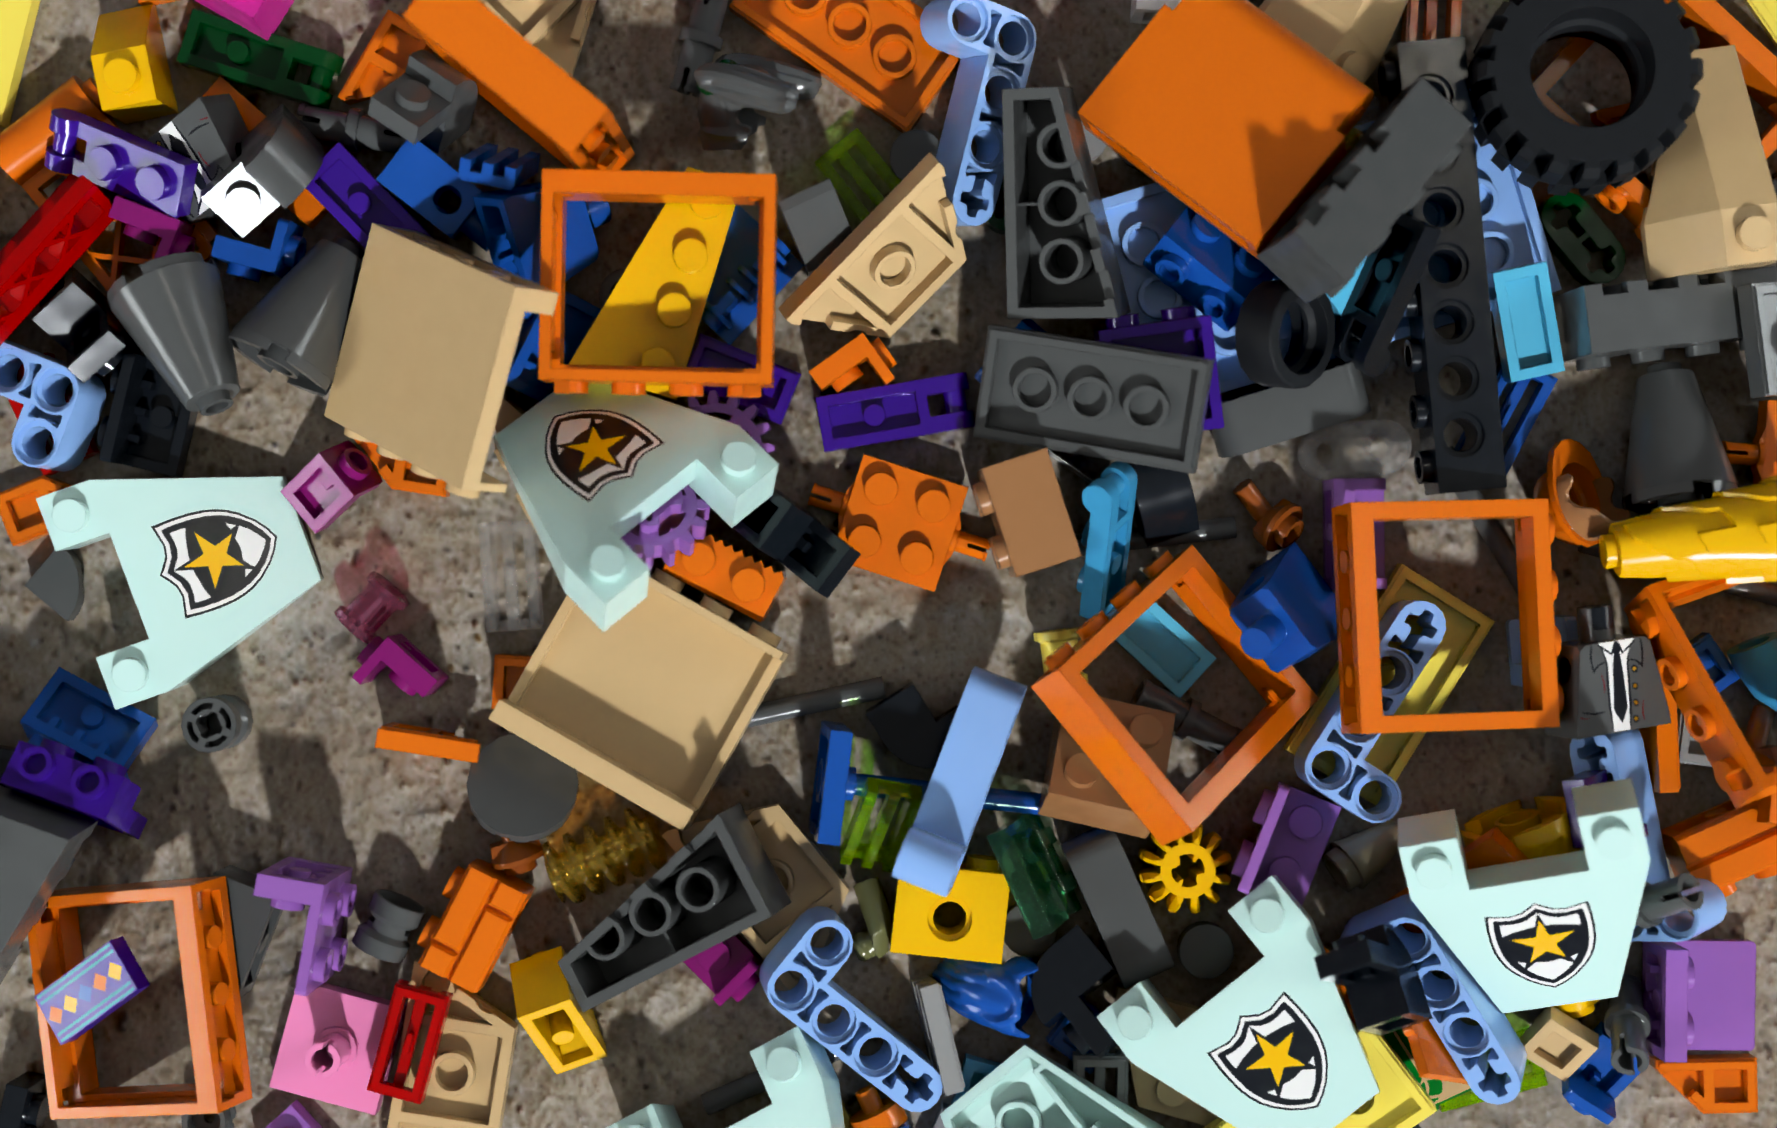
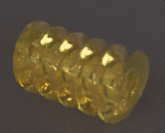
M630 807L625 808V826L620 828L609 815L604 817V834L601 836L589 824L584 825V843L578 844L567 832L562 835L564 851L560 853L555 850L549 841L542 843L543 858L548 877L563 903H566V895L576 904L583 902L586 899V886L596 895L604 893L607 887V878L615 886L624 885L627 881V869L637 878L645 876L647 874V859L659 870L667 863L668 858L662 838L649 811L645 810V817L639 819Z

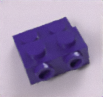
M1194 305L1161 310L1162 321L1140 324L1139 313H1133L1119 318H1105L1106 328L1094 330V338L1097 341L1215 359L1203 431L1225 428L1211 315L1195 316Z
M43 738L40 746L19 740L0 780L1 784L20 793L99 820L97 823L99 826L136 839L140 838L148 819L132 809L141 788L125 777L128 768L101 757H95L92 765L75 760L73 757L76 750Z

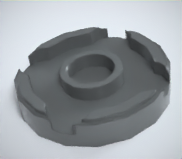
M509 734L497 738L480 751L479 762L472 763L470 766L466 786L471 812L485 830L495 836L497 834L501 837L509 838V841L525 843L546 838L565 824L577 800L579 781L576 769L519 736Z

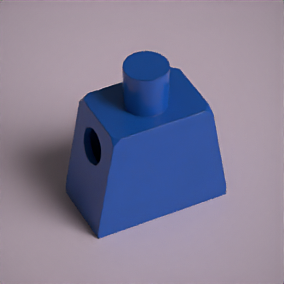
M407 140L376 180L454 241L463 233L488 252V245L473 200V196L484 192L471 182L461 180L454 168L420 141L414 145ZM452 191L461 198V205L458 210L449 214L439 204L442 196Z
M542 182L517 186L512 190L501 189L473 196L493 264L540 285ZM567 201L566 281L597 260L599 248L593 229L610 222L612 213L608 202Z
M1293 542L1253 570L1229 608L1231 618L1243 632L1240 637L1243 651L1251 658L1263 659L1268 667L1276 673L1317 654L1337 641L1335 593L1296 542Z

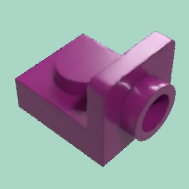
M115 196L108 217L126 223L122 234L156 246L159 236L162 237L154 259L174 253L194 252L196 239L191 235L195 225L120 196Z
M347 440L319 452L280 492L316 534L328 528L360 496L376 489L382 483V478L372 467L369 458L357 449L351 441Z
M402 634L387 636L385 640L380 636L374 638L358 655L356 660L362 666L352 676L360 685L372 682L388 666L392 670L388 676L397 687L410 696L418 693L422 697L436 693L449 678L444 671Z
M736 934L683 962L714 992L712 999L719 1006H722L730 997L739 1002L755 987L760 980L755 972L760 967L762 957L739 934Z

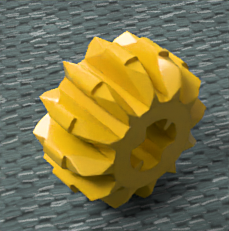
M1202 824L1192 833L1163 846L1152 833H1149L1151 840L1159 846L1155 852L1147 848H1141L1138 852L1141 860L1154 864V866L1140 870L1137 873L1138 879L1142 883L1155 882L1147 893L1148 897L1153 902H1157L1167 896L1166 908L1171 913H1177L1184 898L1192 914L1199 913L1201 905L1198 896L1204 894L1211 903L1216 904L1220 897L1211 888L1213 882L1221 885L1230 884L1231 877L1216 868L1231 862V855L1227 851H1214L1222 840L1215 831L1208 833L1201 839L1203 833ZM1184 854L1193 862L1197 861V865L1189 867V877L1185 879L1176 871L1172 873L1173 868L1180 866L1179 857Z

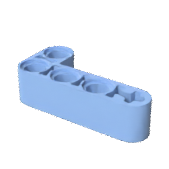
M934 0L924 7L920 16L922 36L927 44L933 48L960 58L936 159L945 169L946 176L942 178L947 198L954 205L957 218L956 227L978 226L986 223L992 217L1004 176L1002 89L1026 88L1036 48L1037 35L1035 27L1029 18L1022 13L993 1ZM953 12L957 16L958 20L957 32L954 29L952 23ZM999 32L1002 34L1004 41L1003 49L1000 47L998 40ZM986 85L988 86L990 91L989 103L987 102L985 97ZM973 138L977 145V154L975 157L973 156L971 150V143Z
M6 339L0 346V395L24 404L12 435L11 445L13 454L19 462L29 467L61 472L75 469L86 456L106 400L105 385L95 374L83 383L67 369L66 362ZM23 364L24 376L20 383H18L17 373ZM72 382L73 395L70 401L66 403V388ZM52 434L54 441L53 449L47 455L46 441Z
M1401 600L1394 603L1379 622L1380 658L1389 657L1395 666L1393 680L1382 687L1383 715L1395 714L1444 637L1446 619L1442 611L1433 603L1422 600ZM1408 615L1419 616L1417 623L1423 627L1420 635L1409 634L1411 627L1405 622ZM1390 641L1402 643L1400 648L1408 649L1410 651L1409 655L1404 651L1389 647L1388 643ZM1338 685L1296 751L1294 769L1297 776L1305 784L1348 812L1371 823H1383L1392 819L1398 813L1402 803V793L1398 784L1389 775L1365 761L1382 733L1342 734L1340 688ZM1330 750L1335 758L1334 771L1327 778L1316 779L1312 772V762L1320 752ZM1377 781L1382 789L1381 799L1375 807L1363 809L1359 802L1361 788L1366 783Z
M974 666L915 822L908 830L899 851L892 877L945 898L948 896L958 875L1022 705L1027 685Z
M1634 729L1582 739L1572 738L1570 758L1574 776L1584 771L1606 770L1608 782L1632 779L1642 823L1647 824L1648 830L1646 842L1651 861L1646 882L1652 885L1671 879L1644 742L1640 731ZM1696 878L1700 886L1681 891L1682 896L1703 891V904L1699 909L1692 911L1694 917L1688 911L1665 917L1662 923L1655 927L1641 928L1635 926L1631 942H1682L1690 940L1717 926L1724 920L1727 913V902L1723 892L1711 881Z
M1410 894L1397 897L1349 919L1340 939L1382 924L1389 927L1399 937L1407 949L1420 977L1432 1015V1019L1429 1021L1477 1097L1487 1103L1496 1105L1506 1104L1514 1100L1520 1092L1527 1061V1053L1523 1043L1505 1014H1502L1412 902ZM1412 923L1420 927L1423 932H1410L1401 924ZM1431 971H1443L1452 979H1440L1434 976ZM1460 1018H1471L1480 1025H1468L1461 1021Z
M823 906L807 909L788 929L760 966L759 979L769 1002L776 1010L902 1108L910 1112H923L930 1109L938 1102L942 1095L943 1086L940 1074L922 1050L832 980L852 952L853 939L851 932L834 910ZM823 927H833L836 929L835 937L828 946L822 948L811 946V938L817 930ZM788 971L801 973L800 980L794 988L787 991L775 989V982L781 974ZM832 1004L842 1006V1012L834 1022L828 1024L817 1022L820 1011L826 1006ZM874 1037L883 1039L880 1050L870 1056L859 1054L863 1043L868 1039ZM899 1063L910 1075L915 1078L920 1077L919 1081L916 1083L910 1080L904 1082L896 1070Z

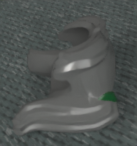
M744 53L724 54L715 63L701 65L694 71V78L700 90L697 103V114L700 123L698 136L703 150H742L743 146L747 144L749 136L757 131L758 126L766 124V117L755 113L754 109L778 114L790 113L795 109L798 100L815 98L822 85L821 74L780 60Z

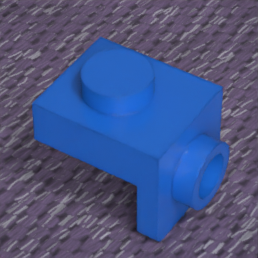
M279 218L270 249L216 235L210 256L228 264L227 274L259 282L262 273L282 278L305 255L307 242L306 238L302 237L303 227L291 220Z
M1601 1021L1593 1029L1594 1032L1599 1034V1048L1565 1082L1562 1081V1094L1567 1102L1579 1113L1592 1115L1609 1125L1616 1118L1614 1099L1640 1072L1637 1068V1057L1633 1059L1635 1075L1622 1074L1612 1067L1610 1060L1611 1038L1606 1034L1604 1023Z

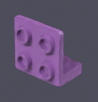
M1280 781L1275 792L1265 788L1252 820L1260 824L1261 828L1254 843L1244 839L1232 868L1231 874L1240 877L1237 890L1249 894L1250 889L1254 890L1271 875H1277L1297 901L1303 905L1342 807Z
M287 857L258 872L256 875L253 896L270 898L271 907L287 911H302L305 909V905H309L295 986L296 995L308 996L320 985L326 983L334 975L335 971H341L348 949L347 938H341L344 917L351 916L357 897V885L350 883L352 867Z
M1690 939L1682 942H1643V1007L1648 1012L1651 1020L1650 1034L1646 1038L1648 1052L1664 1062L1687 1063V1050L1751 1051L1754 1049L1756 944L1748 939Z

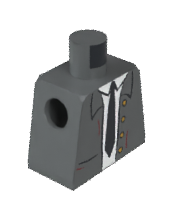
M229 93L199 97L147 139L149 142L198 162L190 215L181 217L189 224L215 219L219 216L201 200V190L242 155L241 139L249 133ZM223 220V222L228 227L232 235L235 238L240 237V235Z
M1612 604L1577 607L1580 639L1561 642V651L1557 657V677L1564 692V708L1560 714V727L1545 728V735L1582 739L1671 723L1664 689L1651 641L1646 635L1615 634Z

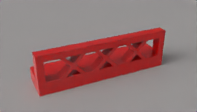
M69 174L0 250V346L114 220L108 217L112 207L111 201L93 182L83 175L78 178L75 175Z

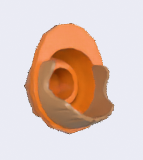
M1565 439L1553 445L1548 453L1547 472L1537 480L1533 498H1548L1549 513L1555 521L1556 539L1566 544L1582 545L1587 548L1598 544L1600 535L1608 534L1611 523L1630 519L1631 517L1628 510L1619 509L1614 506L1612 498L1615 488L1614 481L1610 477L1601 476L1591 453L1580 442L1573 439Z

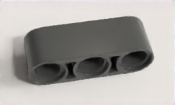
M1335 359L1329 361L1321 377L1309 387L1290 389L1256 384L1221 395L1225 428L1211 429L1218 456L1226 458L1252 452L1361 417L1372 410L1361 371L1355 368L1353 361L1345 362L1342 359Z
M1095 827L1060 843L1064 856L1124 989L1175 967L1172 956L1116 832Z

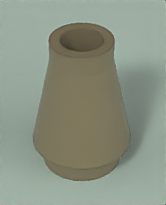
M1393 819L1330 843L1331 850L1322 856L1323 862L1332 878L1343 890L1350 892L1356 887L1364 889L1398 853V824Z

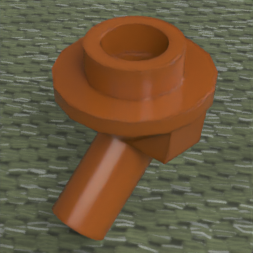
M1246 479L1235 487L1233 493L1257 522L1253 527V536L1267 551L1274 552L1280 548L1285 549L1299 539L1304 529L1301 506L1283 498L1272 507L1251 479Z
M1758 704L1753 707L1744 737L1761 767H1777V745H1766L1776 712L1766 705Z
M501 837L500 841L490 844L491 867L497 870L504 869L507 876L519 875L533 870L538 866L536 859L545 854V848L540 840L521 843L509 841V838Z

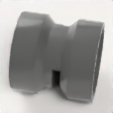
M222 694L198 699L189 705L183 714L181 727L183 736L190 746L201 752L212 753L235 747L245 741L251 732L253 718L251 710L245 701L234 695Z
M377 889L368 905L373 916H370L367 922L361 923L358 926L352 942L358 949L375 958L391 963H402L410 948L408 942L409 931L420 927L427 911L421 904L409 897L394 891Z

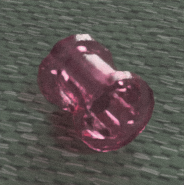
M372 571L366 577L368 585L348 606H339L334 612L338 620L353 635L367 644L377 637L376 631L397 609L403 611L410 604L405 595L394 584L375 571Z

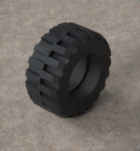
M1664 0L1504 1L1480 37L1473 51L1474 57L1468 66L1472 117H1477L1478 125L1474 129V136L1480 147L1491 143L1497 151L1491 161L1502 172L1511 164L1521 171L1517 182L1531 189L1538 181L1548 183V194L1566 196L1572 188H1579V193L1582 196L1599 194L1607 185L1617 188L1631 181L1639 172L1645 171L1679 138L1687 127L1685 120L1696 110L1701 95L1693 88L1703 78V60L1691 58V53L1698 47L1700 41L1695 27L1684 29L1679 21L1686 13L1684 8L1677 0H1672L1669 4ZM1562 37H1580L1593 40L1609 49L1620 60L1629 78L1631 101L1626 113L1611 125L1584 127L1568 123L1550 112L1538 98L1530 75L1531 59L1543 43Z

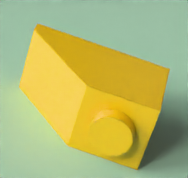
M148 4L99 15L90 57L102 111L124 124L179 113L156 6Z
M562 946L537 952L528 958L509 964L517 1019L556 1075L608 1056L593 1009L582 1012L558 964V961L566 955Z

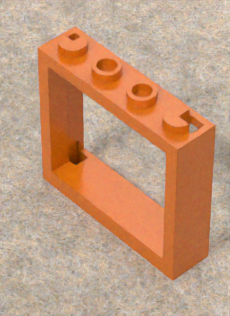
M412 0L410 2L409 8L403 14V17L439 59L476 82L478 94L565 167L568 169L623 170L636 155L610 109L482 2L479 0Z
M1664 0V1H1665L1667 4H1669L1672 0ZM1677 0L1686 11L1679 21L1684 29L1695 27L1700 41L1699 49L1735 45L1748 94L1775 118L1760 135L1767 159L1777 149V57L1716 0ZM1570 37L1531 80L1538 98L1550 112L1568 123L1580 126L1546 94L1595 42L1586 38ZM1634 177L1631 181L1617 188L1607 185L1599 194H1594L1599 203L1606 209L1616 214H1623L1637 227L1634 231L1642 242L1640 226L1644 208L1648 207L1651 191Z
M542 168L540 285L558 292L559 295L553 316L539 314L538 379L546 383H554V393L588 394L589 384H611V394L643 396L646 395V385L669 386V396L703 397L704 386L727 387V397L761 398V388H774L778 180L776 174ZM567 201L759 205L756 369L564 364Z
M1548 498L1350 502L1331 508L1342 734L1560 727V714L1564 708V692L1557 677V657L1561 651V635L1554 620V601L1558 594V578L1556 572L1552 569L1551 544L1555 537V521L1549 513ZM1514 519L1524 711L1383 715L1374 521Z
M1193 545L1187 547L1174 557L1166 550L1153 562L1145 566L1142 571L1148 578L1140 585L1136 580H1133L1118 591L1109 600L1115 608L1107 616L1101 610L1075 631L1081 640L1073 647L1066 642L1052 652L1044 662L1049 670L1030 686L1162 846L1192 833L1319 699L1293 666L1276 673L1268 667L1263 659L1251 658L1243 651L1240 644V637L1243 632L1231 618L1229 608L1236 597ZM1171 587L1268 703L1181 794L1080 673Z
M1667 579L1646 586L1623 609L1628 617L1632 633L1634 635H1646L1651 641L1662 685L1670 691L1684 716L1685 726L1689 734L1699 742L1712 765L1717 784L1722 790L1727 792L1735 808L1777 793V770L1765 774L1671 610L1743 583L1726 584V579L1667 582Z
M226 876L61 888L53 891L47 901L48 906L38 923L33 925L28 933L35 996L84 960L77 907L173 900L195 1084L99 1087L92 1028L76 1040L60 1045L36 1001L50 1120L218 1114L253 1098ZM63 1101H68V1104L64 1105Z

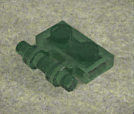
M1022 813L1017 816V819L1003 824L986 836L1033 940L1053 933L1069 918V915L1082 909L1074 891L1078 886L1071 870L1065 871L1053 843L1057 842L1051 825L1045 827L1040 815Z

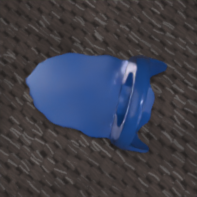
M1016 956L1000 965L944 958L943 962L937 965V969L932 973L933 978L942 986L945 1003L957 1013L979 1025L994 1029L1002 1034L1018 1038L1030 1037V1034L1024 1032L1022 1026L1034 1011L1031 983L1033 974L1038 971L1035 959L1028 956ZM1024 976H1027V990L1023 998L1020 981Z

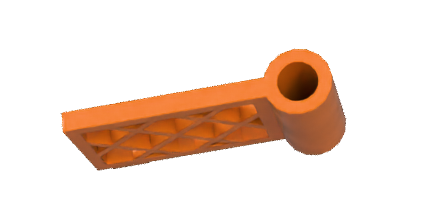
M76 75L72 76L0 133V167L15 182L22 186L38 207L49 198L43 190L59 177H68L69 175L49 170L44 166L46 148L53 145L54 132L49 129L51 111L53 109L74 110L120 129L113 121L112 116L102 111L96 81L91 77L83 82ZM78 138L76 150L85 153L87 141ZM118 194V196L129 200V198ZM114 219L112 222H116L113 255L93 252L89 247L81 255L80 259L108 292L113 283L121 277L123 262L143 264L154 259L162 237L159 236L156 246H153L152 259L123 256L125 234L122 233L126 223ZM208 220L193 223L192 225H195L191 235L196 239V245L200 248L196 252L202 254L205 262L212 258L210 255L215 236L219 235ZM99 259L112 261L111 273Z

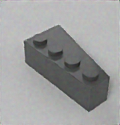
M1423 77L1419 78L1396 96L1256 257L1305 303L1325 293L1330 298L1334 297L1352 279L1355 271L1366 257L1373 253L1392 232L1390 227L1401 213H1407L1425 195L1428 190L1425 183L1435 171L1438 173L1442 172L1459 156L1464 149L1459 141L1472 126V123Z
M1073 88L1002 89L1007 319L1119 318L1131 313L1082 122L1077 113L1078 107Z
M1777 266L1723 271L1710 274L1707 279H1700V275L1697 274L1682 275L1654 281L1651 286H1648L1647 279L1625 281L1621 284L1602 287V284L1584 285L1553 297L1564 363L1576 362V370L1578 372L1611 367L1610 357L1630 355L1631 365L1666 360L1665 350L1684 348L1685 358L1700 357L1720 353V343L1739 341L1740 351H1745L1737 287L1752 283L1777 281Z
M1 785L0 985L22 950L23 941L33 925L39 922L48 906L47 901L59 881L65 878L76 860L74 856L83 841L91 835L99 821Z
M738 803L714 817L697 836L675 853L658 872L637 888L619 908L607 916L558 961L582 1012L772 917L791 903L741 804Z

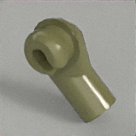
M871 878L853 886L868 929L863 932H857L852 936L854 950L861 961H868L875 956L880 959L890 948L892 914L879 878Z

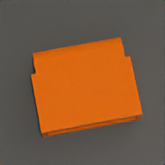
M1181 0L1174 10L1165 4L1162 6L1077 113L1086 130L1257 258L1256 256L1345 156L1347 153L1345 137L1367 110L1373 99L1374 91L1248 0Z

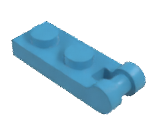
M1115 461L1111 463L1101 473L1100 478L1095 479L1082 493V502L1090 512V518L1082 534V545L1086 547L1085 564L1078 576L1077 591L1081 593L1079 616L1090 619L1101 610L1107 615L1114 607L1109 600L1125 587L1136 499L1135 494L1138 483L1135 469L1126 462Z

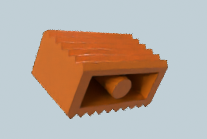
M706 530L704 540L694 539V553L691 556H687L677 550L675 551L674 566L668 567L666 564L664 565L662 571L760 623L766 619L787 579L785 571L777 572L775 565L767 567L766 560L757 561L756 555L748 556L746 550L738 551L737 545H728L727 540H719L717 535H709L708 530Z

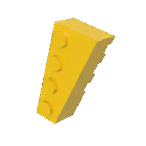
M689 166L685 170V172H704ZM665 203L569 364L687 367L736 205ZM646 385L647 394L673 402L677 400L678 396H669V386Z

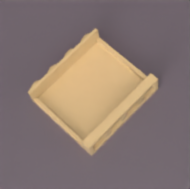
M372 223L324 416L345 427L343 433L345 436L378 445L376 450L378 454L391 459L410 462V470L413 473L447 482L445 489L452 494L477 499L480 497L481 491L505 493L507 484L484 473L483 469L525 312L553 316L559 293L421 232Z
M656 567L652 576L649 575L647 597L605 632L566 595L508 699H499L488 719L684 831L691 828L789 654L777 648L782 639L778 635L755 622H752L748 631L729 620L733 613L732 609L705 594L700 603L692 600L681 593L686 583Z

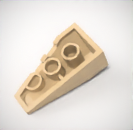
M1264 0L1259 9L1364 84L1379 65L1408 0Z
M1735 45L1697 49L1691 53V58L1703 60V78L1693 88L1701 95L1696 110L1685 120L1687 125L1685 130L1653 162L1651 176H1654L1649 203L1648 207L1644 208L1640 226L1647 282L1682 275L1697 274L1703 276L1723 271L1761 268L1777 262V197Z

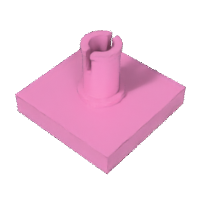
M323 983L308 996L296 995L294 991L269 1087L376 1115L381 1108L384 1095L368 1091L367 1087L391 1000L329 983ZM407 1004L403 1008L384 1081L387 1082L404 1023Z

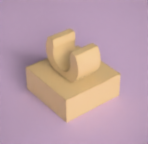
M1553 1006L1546 1007L1519 1038L1525 1047L1528 1060L1564 1082L1599 1048L1598 1033Z

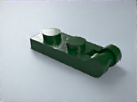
M193 8L176 61L182 66L216 77L221 76L226 80L300 104L305 103L309 106L329 109L333 95L328 92L334 75L340 76L345 59L332 52L273 33L269 40L266 41L229 19ZM299 63L312 67L307 85L293 81Z

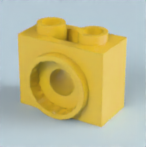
M968 854L966 863L962 862L954 885L946 898L897 879L890 952L1001 964L1011 881L1009 868L999 866L1000 859L997 857ZM944 902H955L963 907L965 914L958 925L944 927L938 924L933 917L937 907Z

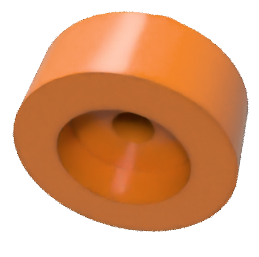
M873 1084L865 1086L855 1093L861 1110L849 1119L852 1128H899L908 1120L904 1108L889 1097L881 1099Z

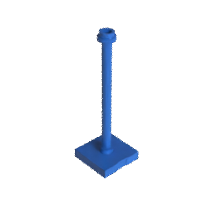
M821 720L808 829L814 835L817 844L840 846L845 800L852 801L855 795L922 803L930 781L856 773V767L849 766L853 732L844 723ZM990 788L982 809L1038 815L1041 793Z

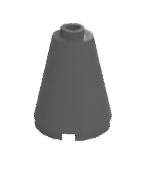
M335 236L333 241L320 239L232 328L228 338L232 339L233 348L267 372L271 373L274 369L288 376L287 383L309 393L326 396L334 380L337 361L363 261V250L354 243L339 236Z
M197 252L174 253L139 265L143 275L130 283H127L124 275L118 278L107 292V300L112 313L188 411H200L203 416L215 415L230 408L234 403L233 398L240 391V384L232 339L228 338L230 327L221 275L215 260L210 258L207 263L204 261L202 254Z
M1674 361L1656 363L1647 367V374L1640 376L1636 381L1622 496L1623 509L1628 510L1632 517L1650 514L1651 508L1712 498V492L1738 488V481L1694 371L1682 369L1681 363Z

